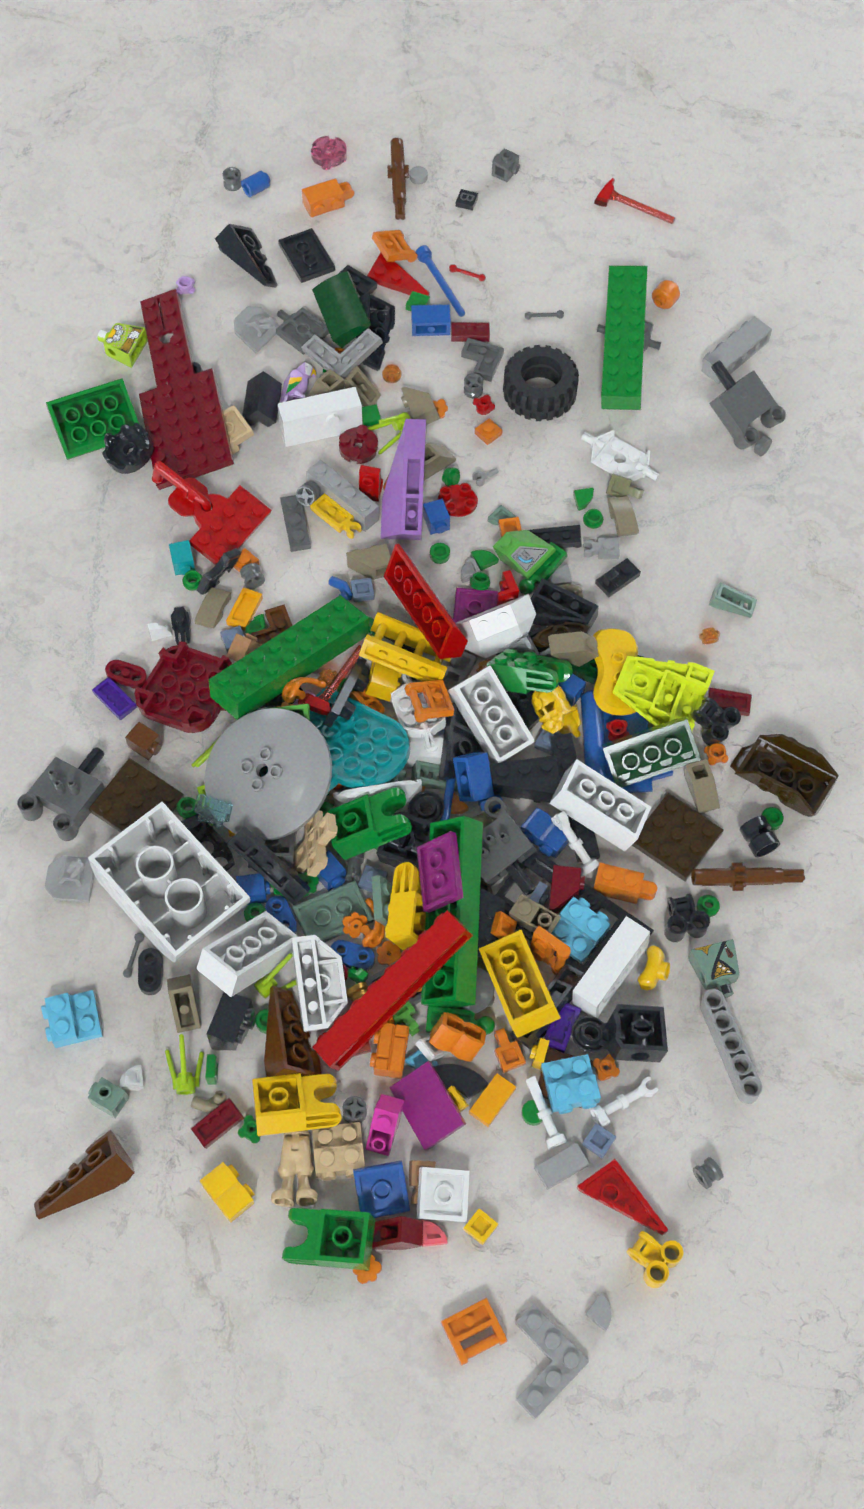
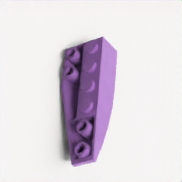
M426 419L405 420L382 497L381 539L422 540Z

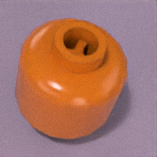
M669 280L660 282L652 292L653 302L662 309L671 308L680 297L678 285Z

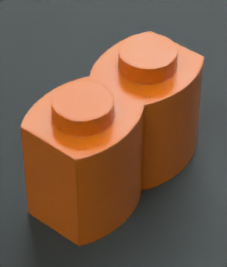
M444 1012L431 1030L429 1042L436 1049L451 1052L456 1058L471 1062L485 1044L486 1031L473 1023L464 1022L454 1014Z

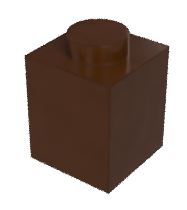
M138 722L125 737L128 748L148 761L153 755H157L162 747L160 735L141 722Z

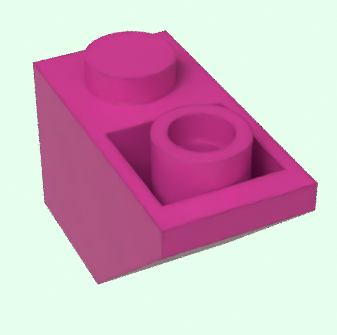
M381 1094L375 1106L366 1150L386 1156L390 1155L405 1100Z

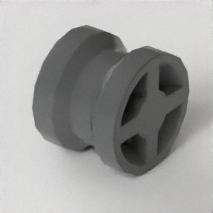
M235 167L226 168L222 173L225 189L228 191L239 190L241 188L240 170Z
M476 373L468 374L464 379V394L471 399L479 398L483 393V378Z
M313 481L305 482L296 491L298 502L305 506L311 505L319 498L321 494L320 487Z
M256 563L247 564L240 570V575L245 579L244 584L247 589L258 588L265 582L263 574L260 573V566Z
M351 1096L344 1101L342 1109L345 1121L348 1123H362L367 1116L365 1101L357 1096Z
M711 1157L705 1159L704 1164L701 1166L697 1165L693 1168L696 1179L705 1189L710 1188L715 1180L720 1181L724 1177L722 1170Z

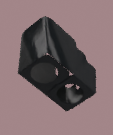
M203 821L189 830L200 843L208 841L213 844L214 851L211 855L214 859L223 857L228 862L227 865L223 866L225 871L235 865L233 854L228 844L208 822Z

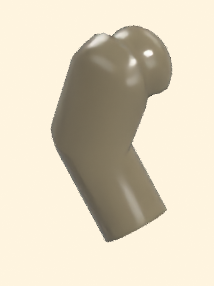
M570 583L557 585L583 598V589L580 586Z
M216 1091L213 1097L208 1100L194 1096L191 1108L209 1114L227 1100V1095L223 1091Z

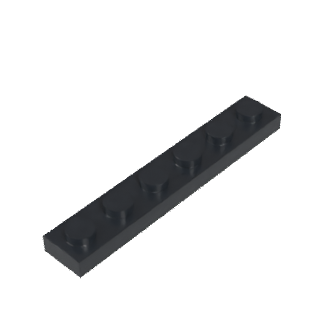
M571 733L549 737L552 755L556 757L560 781L565 771L577 759ZM568 816L571 829L578 839L581 838L582 846L591 859H599L600 853L595 832ZM575 852L577 863L582 862L577 853Z

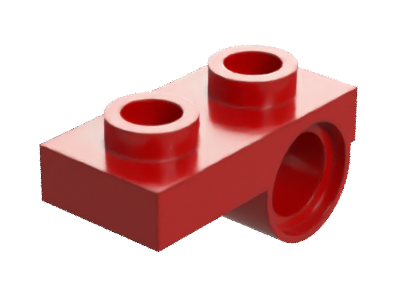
M361 465L359 469V490L372 501L379 502L383 487L381 468Z

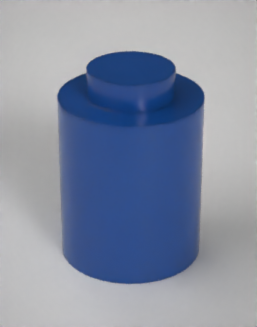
M260 170L241 181L242 189L251 198L269 188L270 177L266 172L264 173Z

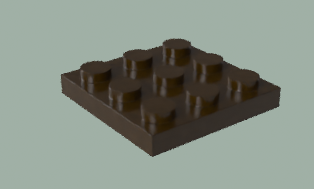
M129 758L89 808V812L121 833L161 802L173 812L178 802L184 798V794Z
M668 793L646 820L638 839L632 846L686 882L692 870L697 868L722 835L724 829Z

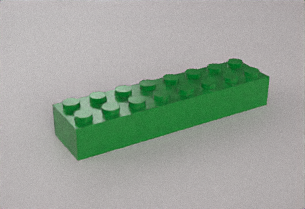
M609 265L601 393L602 409L641 410L648 266Z
M339 595L210 678V697L236 720L254 712L281 694L284 686L289 681L298 677H307L364 639L367 634L369 635V617Z
M467 816L430 823L429 841L450 831L456 833L464 898L430 913L426 912L425 930H428L434 924L435 919L440 914L448 910L473 936L422 986L421 1005L456 1008L475 1005L483 822Z

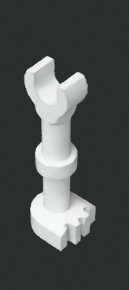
M562 811L551 817L552 822L567 837L571 850L574 849L583 863L579 866L581 868V876L598 868L599 863L597 859L589 857L582 846L581 838L578 839L571 829L567 814Z
M533 1076L526 1079L527 1086L539 1111L537 1115L539 1119L543 1120L549 1135L546 1141L548 1149L566 1143L565 1135L557 1131L551 1117L553 1114L552 1110L546 1105L536 1077Z
M651 1077L644 1078L639 1087L626 1095L621 1094L617 1096L616 1100L608 1105L601 1107L597 1104L596 1107L590 1108V1113L595 1123L605 1127L610 1124L608 1115L620 1108L624 1110L629 1107V1103L640 1097L655 1096L658 1091L657 1087L653 1090L646 1088V1084L650 1083Z

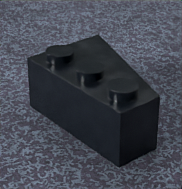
M543 578L531 597V602L536 612L532 623L535 625L554 626L564 624V622H577L590 626L591 629L598 617V605Z
M555 756L490 764L494 795L500 794L501 797L518 800L524 798L534 800L536 803H541V801L550 803L560 783Z

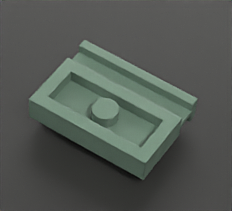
M381 875L371 877L374 920L386 926L389 914L388 904L390 903L393 884Z

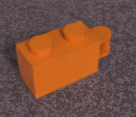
M335 178L303 188L302 203L312 218L345 207L344 200L352 198L355 192L349 182L338 183Z
M599 863L594 889L605 897L637 904L638 898L653 900L657 892V885L654 882L643 880L644 873Z

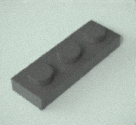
M296 495L281 497L280 501L290 551L311 549L302 504L298 502Z

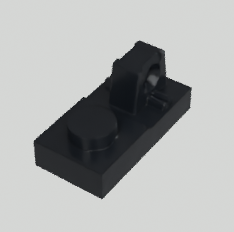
M626 558L596 579L595 584L610 597L638 578L641 571Z

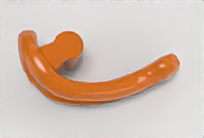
M309 677L292 679L283 688V700L289 704L294 699H304L306 696L305 692L299 690L303 683L325 688L326 682Z
M366 898L365 902L374 914L373 900ZM375 921L373 929L368 925H363L361 932L365 937L362 940V945L368 948L378 946L385 937V926Z

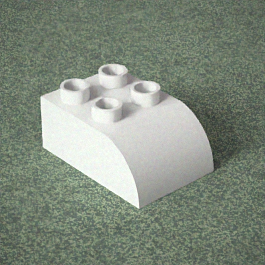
M163 802L159 803L88 857L96 880L153 945L173 962L177 961L250 902V897Z

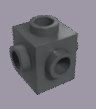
M505 148L499 154H496L492 161V176L508 182L520 169L519 155Z

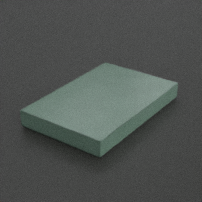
M355 880L292 906L304 935H316L324 943L345 934L343 932L344 925L342 920L345 916H351L353 912L365 915L367 917L366 925L374 922V918Z

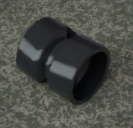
M764 815L750 819L739 829L744 839L750 842L748 846L757 858L773 852L781 844L776 834L770 831L771 826Z

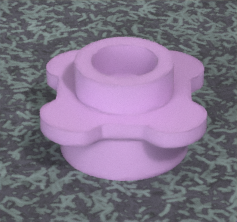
M188 276L180 277L176 281L178 294H193L195 292L193 287L195 280Z

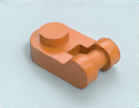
M366 689L363 692L358 690L350 692L349 698L384 714V706L376 697L365 694Z

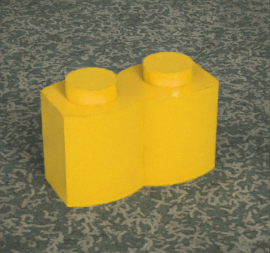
M222 1162L199 1181L231 1223L254 1204L252 1197L255 1194L247 1183L242 1186L237 1180L240 1175L232 1164L227 1167Z

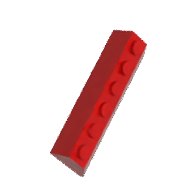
M395 544L384 574L385 580L438 658L461 657L468 640L400 544Z

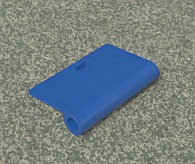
M590 690L581 696L584 764L615 783L602 748V744L611 742L608 739L609 730L606 728L607 723L617 719L625 720L628 723L626 727L627 732L631 735L648 729V721L638 712L630 715H612L602 711L595 702L593 690ZM652 777L622 787V789L629 793L653 792Z

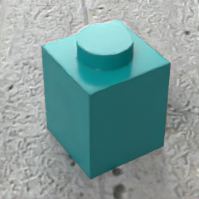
M189 540L170 543L169 549L175 576L185 575L186 572L191 570L195 571Z

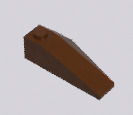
M276 986L270 988L264 1054L266 1077L301 1073V1077L322 1074L318 1053L315 1050L312 1051L308 1039L311 1037L308 1031L304 1032L300 1022V1010L292 991Z
M111 1130L88 1147L85 1151L88 1155L78 1165L73 1163L68 1168L70 1171L63 1181H55L34 1203L36 1217L39 1220L111 1191L120 1184L129 1181L132 1175L135 1174L131 1159Z

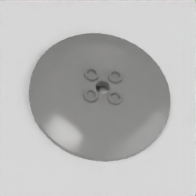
M278 708L262 709L241 717L231 724L218 738L207 761L205 791L212 812L227 829L235 834L245 826L256 837L260 836L264 841L279 839L296 832L315 816L328 794L332 778V759L328 744L322 733L312 722L290 710ZM263 766H267L268 773L260 777V769Z

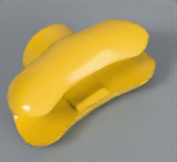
M654 945L647 949L646 966L638 976L641 989L646 991L654 989L659 980L666 981L670 973V963L664 962L665 955L663 951Z

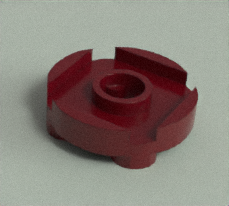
M365 425L348 429L339 436V452L346 461L350 462L352 460L357 461V464H364L375 458L378 450V438ZM361 443L362 447L359 448L358 446H355V444Z

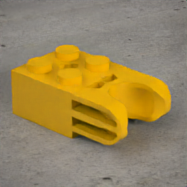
M410 862L399 864L394 871L390 903L388 904V922L385 926L386 938L403 951L408 947H412L418 941V936L425 931L426 912L423 911L419 871Z
M301 1073L252 1079L257 1136L334 1127L342 1119L341 1110L335 1103L320 1102L322 1099L333 1096L337 1089L336 1079L331 1074L301 1077Z

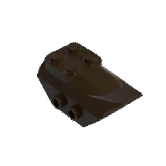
M783 734L759 735L755 743L741 748L730 765L736 775L757 785L762 791L774 794L783 805L808 817L816 816L839 777L826 758L816 749L807 747L799 743L795 738L787 737Z

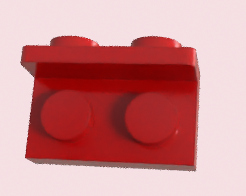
M511 570L502 572V581H499L501 592L497 594L496 606L514 600L519 596V589Z

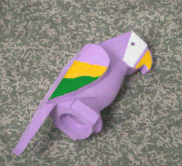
M304 362L290 372L283 384L281 403L305 398L304 394L308 387V379L311 377L315 378L316 371L312 365Z

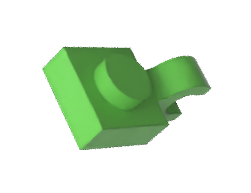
M408 1001L393 1016L395 1025L403 1023L405 1026H408L409 1033L413 1037L420 1030L418 1029L419 1025L412 1018L416 1011Z

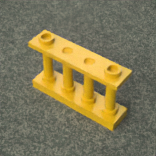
M377 612L371 627V631L376 633L374 637L366 635L359 656L420 681L443 680L448 667L442 665L443 660L450 662L451 658L439 659L419 628ZM383 636L395 640L394 645L382 641ZM403 644L415 648L414 653L402 649ZM423 652L435 656L434 661L422 657Z

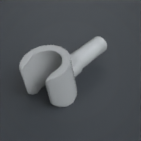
M497 468L484 474L481 471H475L472 474V479H478L476 481L477 486H483L485 479L497 474L499 471Z

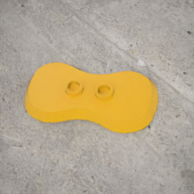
M613 628L598 630L593 634L598 643L599 655L594 658L598 669V676L593 690L595 702L602 711L612 715L633 714L636 711L613 694V690L627 656H638L636 640L629 632Z

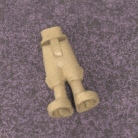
M307 1130L284 1133L281 1161L278 1168L283 1183L281 1189L275 1190L271 1195V1202L275 1205L284 1207L294 1206L293 1182L295 1175L298 1178L297 1205L309 1206L317 1202L318 1194L309 1185V1179L313 1174L314 1167L311 1157L310 1133Z

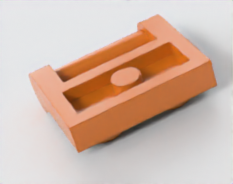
M401 230L373 232L372 239L387 262L400 260L414 262L417 259L416 252L411 250Z
M443 680L413 682L405 686L404 690L406 695L410 697L415 711L414 717L417 722L421 723L430 718L454 715V707ZM423 692L428 708L422 707L418 693Z
M538 926L534 931L530 945L534 958L552 967V973L557 975L565 965L566 959L570 956V947L541 926Z
M487 1298L441 1321V1325L461 1366L468 1363V1359L498 1343L502 1345L507 1342V1338ZM489 1327L492 1328L494 1334L463 1350L460 1344L462 1341Z

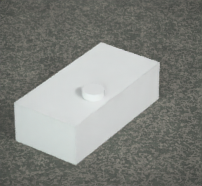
M356 387L277 403L280 430L285 447L339 436L348 429L362 425V405Z
M491 666L482 669L448 690L483 751L488 753V759L491 764L503 762L535 742Z
M577 759L565 771L549 803L623 851H626L638 839L652 808Z
M265 911L204 947L197 970L232 997L273 971L289 953L293 954L292 938L299 936Z
M626 916L574 988L572 1005L581 1008V1011L587 1015L598 1018L648 948L650 931Z

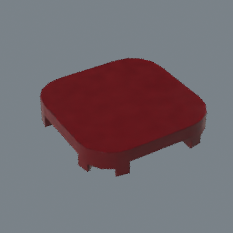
M179 641V645L171 646L166 650L163 647L158 652L160 659L142 688L136 687L135 689L136 705L141 714L149 720L187 733L202 732L214 723L223 708L210 697L209 679L232 665V662L225 655H222L220 658L190 648L187 642Z

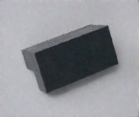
M264 371L247 381L242 416L250 426L261 422L265 426L270 427L277 421V403L280 400L282 383Z

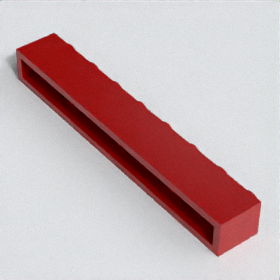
M448 910L440 914L435 919L434 924L418 936V941L412 947L405 949L401 954V958L395 964L388 966L384 971V975L378 981L370 984L367 992L361 998L356 999L351 1004L350 1009L344 1015L339 1016L327 1032L322 1033L317 1038V1042L312 1046L330 1068L339 1071L473 936L472 933Z

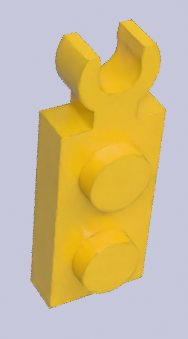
M325 493L310 505L311 511L337 532L341 533L345 530L348 538H354V533L351 530H357L359 533L362 532L361 525L353 522L354 516Z

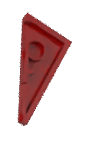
M381 252L367 277L377 282V285L407 295H411L412 291L427 296L430 294L395 261L387 262Z
M616 1159L609 1162L577 1186L578 1191L658 1234L663 1236L668 1232V1228Z

